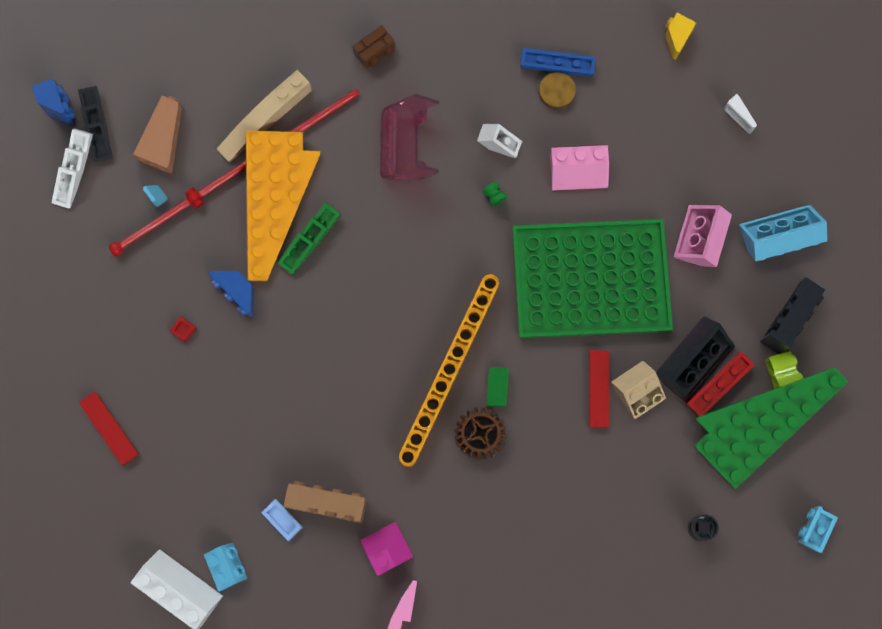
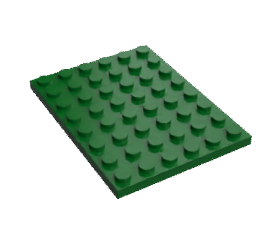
M664 219L515 225L512 227L519 338L673 331Z

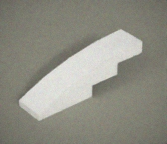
M72 129L69 147L65 148L62 166L58 168L52 198L53 204L71 208L84 171L93 134Z

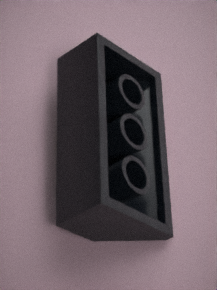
M704 316L658 369L656 375L667 388L685 403H688L733 350L735 345L720 323Z

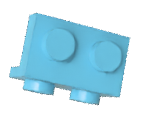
M820 506L809 510L806 519H808L807 524L802 526L798 533L800 537L798 542L818 553L823 552L838 517L822 510L823 508Z
M232 542L204 554L218 591H222L247 579L245 569Z

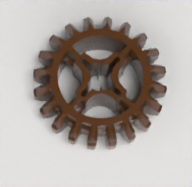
M475 407L474 414L470 410L466 411L468 418L464 415L460 416L464 421L463 423L460 421L456 422V425L461 427V429H454L455 433H460L459 436L455 437V440L462 441L457 444V447L460 448L464 445L465 448L462 450V453L465 454L469 450V458H472L473 453L477 454L476 460L480 459V454H483L484 460H487V453L494 457V449L497 452L501 451L497 445H505V442L500 440V438H507L506 434L501 433L507 428L499 426L504 423V420L496 421L499 417L498 413L494 417L491 416L492 409H489L488 414L484 413L485 407H482L481 413H478V409ZM476 419H487L492 424L482 426ZM471 422L474 432L465 439V427ZM477 428L480 431L486 430L484 439L481 436L475 437V434L478 432L476 431ZM496 429V441L493 445H490L487 435ZM479 441L486 449H476L469 445V443Z

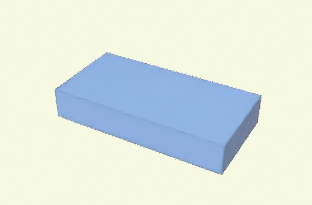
M274 499L261 512L287 541H290L303 528L277 499Z

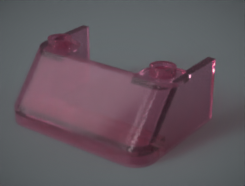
M414 94L383 109L381 113L380 175L382 178L389 180H421L439 173V169L428 167L423 161H417L418 127H421L427 121V110L439 105V101Z

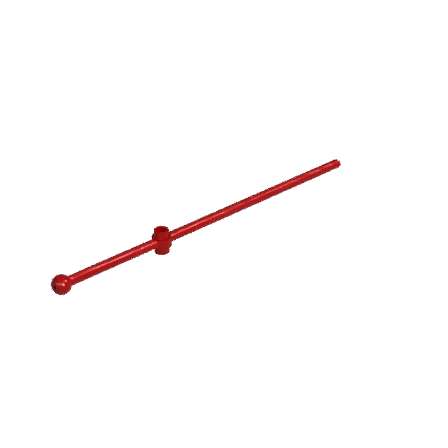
M353 90L290 132H304L359 95V91ZM246 160L201 190L196 191L194 187L188 189L184 193L187 197L184 201L121 242L111 243L109 245L110 252L113 256H120L124 248L190 205H193L195 209L200 208L204 204L202 198L246 169Z

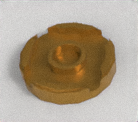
M560 72L550 73L545 76L539 88L542 102L554 109H561L570 105L576 92L575 83L571 77Z

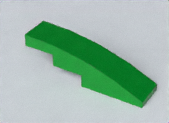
M325 202L316 216L311 218L304 230L298 233L278 264L289 273L294 274L341 216V213Z

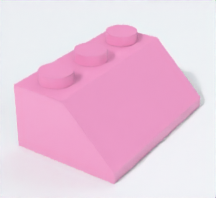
M608 145L551 148L550 170L552 191L608 188Z
M689 205L674 257L699 266L717 267L732 214L720 205Z

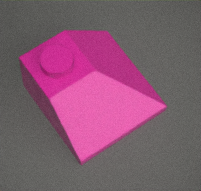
M396 522L360 540L377 576L413 558Z

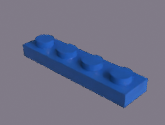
M523 48L520 68L593 77L596 57Z

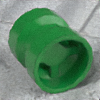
M497 181L489 184L482 191L485 197H489V203L492 207L500 205L508 198L506 193L500 190V185Z

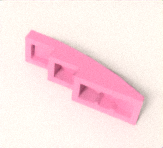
M413 580L402 596L390 620L388 629H401L402 621H411L417 581Z

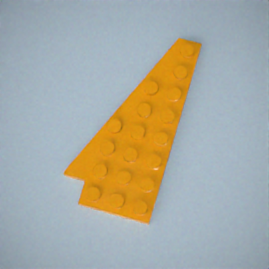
M246 130L248 281L268 280L319 159L320 151H303V132Z

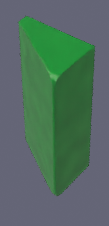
M489 368L486 406L506 407L509 368Z

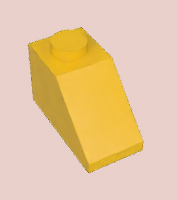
M676 13L674 18L670 17L665 26L668 28L665 36L672 58L675 60L696 25V22L679 13Z

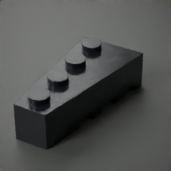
M807 277L801 280L760 342L778 354L784 351L788 352L794 344L793 342L804 329L805 322L809 321L814 314L813 309L815 306H819L824 299L822 295L825 289Z

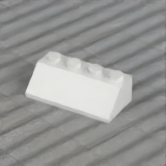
M160 549L142 566L131 581V584L192 629L201 628L223 597L222 594Z

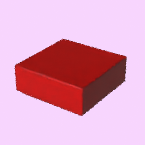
M180 316L169 332L186 343L197 327Z

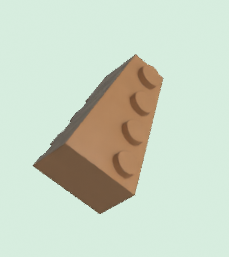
M294 481V484L288 483L283 507L363 523L367 499L363 497V494L352 492V495H348L339 489L326 491L325 487L313 485V488L305 487L306 483Z

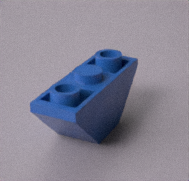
M211 271L209 273L212 278L210 282L217 289L221 287L225 291L223 295L230 302L234 300L238 304L236 308L243 316L247 314L251 318L254 309V288L252 284L239 271Z

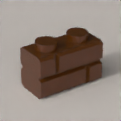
M381 25L352 46L353 53L365 68L373 67L379 63L381 57L384 55L389 56L394 52L395 41Z

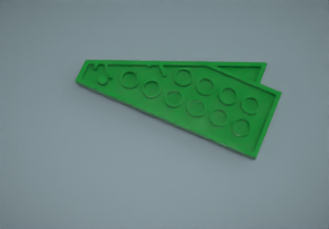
M835 367L698 416L695 420L707 433L694 447L736 489L846 385L848 380Z

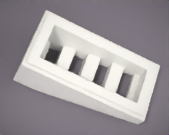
M736 94L727 102L723 109L748 134H751L757 124L739 95Z

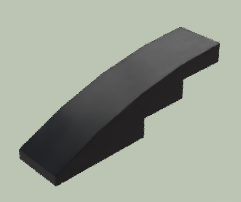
M92 86L79 89L78 93L82 105L81 110L85 122V131L93 134L90 144L93 161L99 162L112 159L111 145L98 87Z

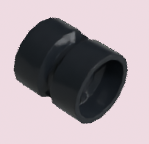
M707 514L693 517L687 527L689 535L697 541L711 540L716 537L719 531L717 520Z

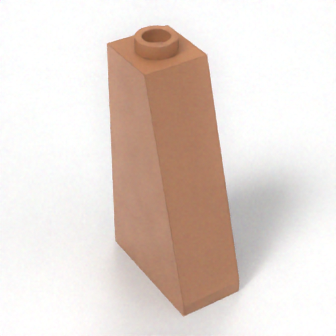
M163 95L161 96L133 153L138 161L169 174L173 171L182 107L178 99L172 96L168 98Z

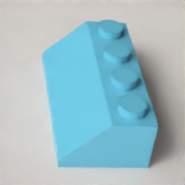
M811 205L739 224L747 251L755 261L765 260L769 257L783 255L787 252L800 250L827 241V222Z

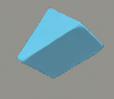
M158 185L143 187L144 192L156 207H159L168 200Z

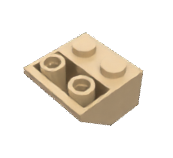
M644 361L612 381L618 397L634 419L666 399L656 372Z

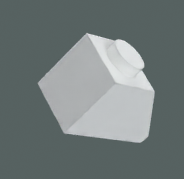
M483 124L477 139L487 149L512 158L517 157L522 143L519 138L500 124Z

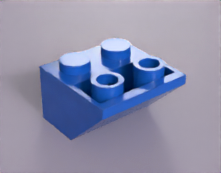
M53 78L32 85L37 103L49 117L69 126L75 125L73 118H75L74 111L71 107L69 108L67 103L70 101L68 93L64 91L61 84H57Z

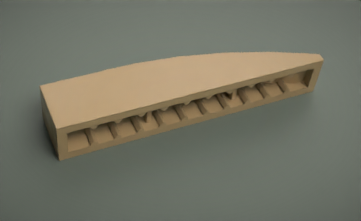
M296 70L236 126L220 144L217 151L230 163L246 149V130H268L312 91L310 82Z

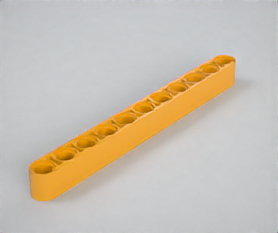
M489 274L482 279L399 454L400 463L404 467H412L423 449L497 292L499 280L495 275ZM492 281L495 287L489 289L485 286V283ZM484 298L487 304L481 306L477 303V299ZM477 315L479 321L473 323L469 320V316ZM465 331L469 332L471 338L464 340L460 334ZM457 348L461 349L463 355L455 357L452 351ZM452 366L455 372L450 375L446 374L444 368ZM444 383L447 389L444 392H439L436 389V385ZM431 400H435L439 404L434 410L427 406ZM422 418H428L430 425L422 427L419 421ZM419 435L422 438V442L419 445L412 444V436ZM411 453L414 458L412 462L406 463L402 460L403 455Z

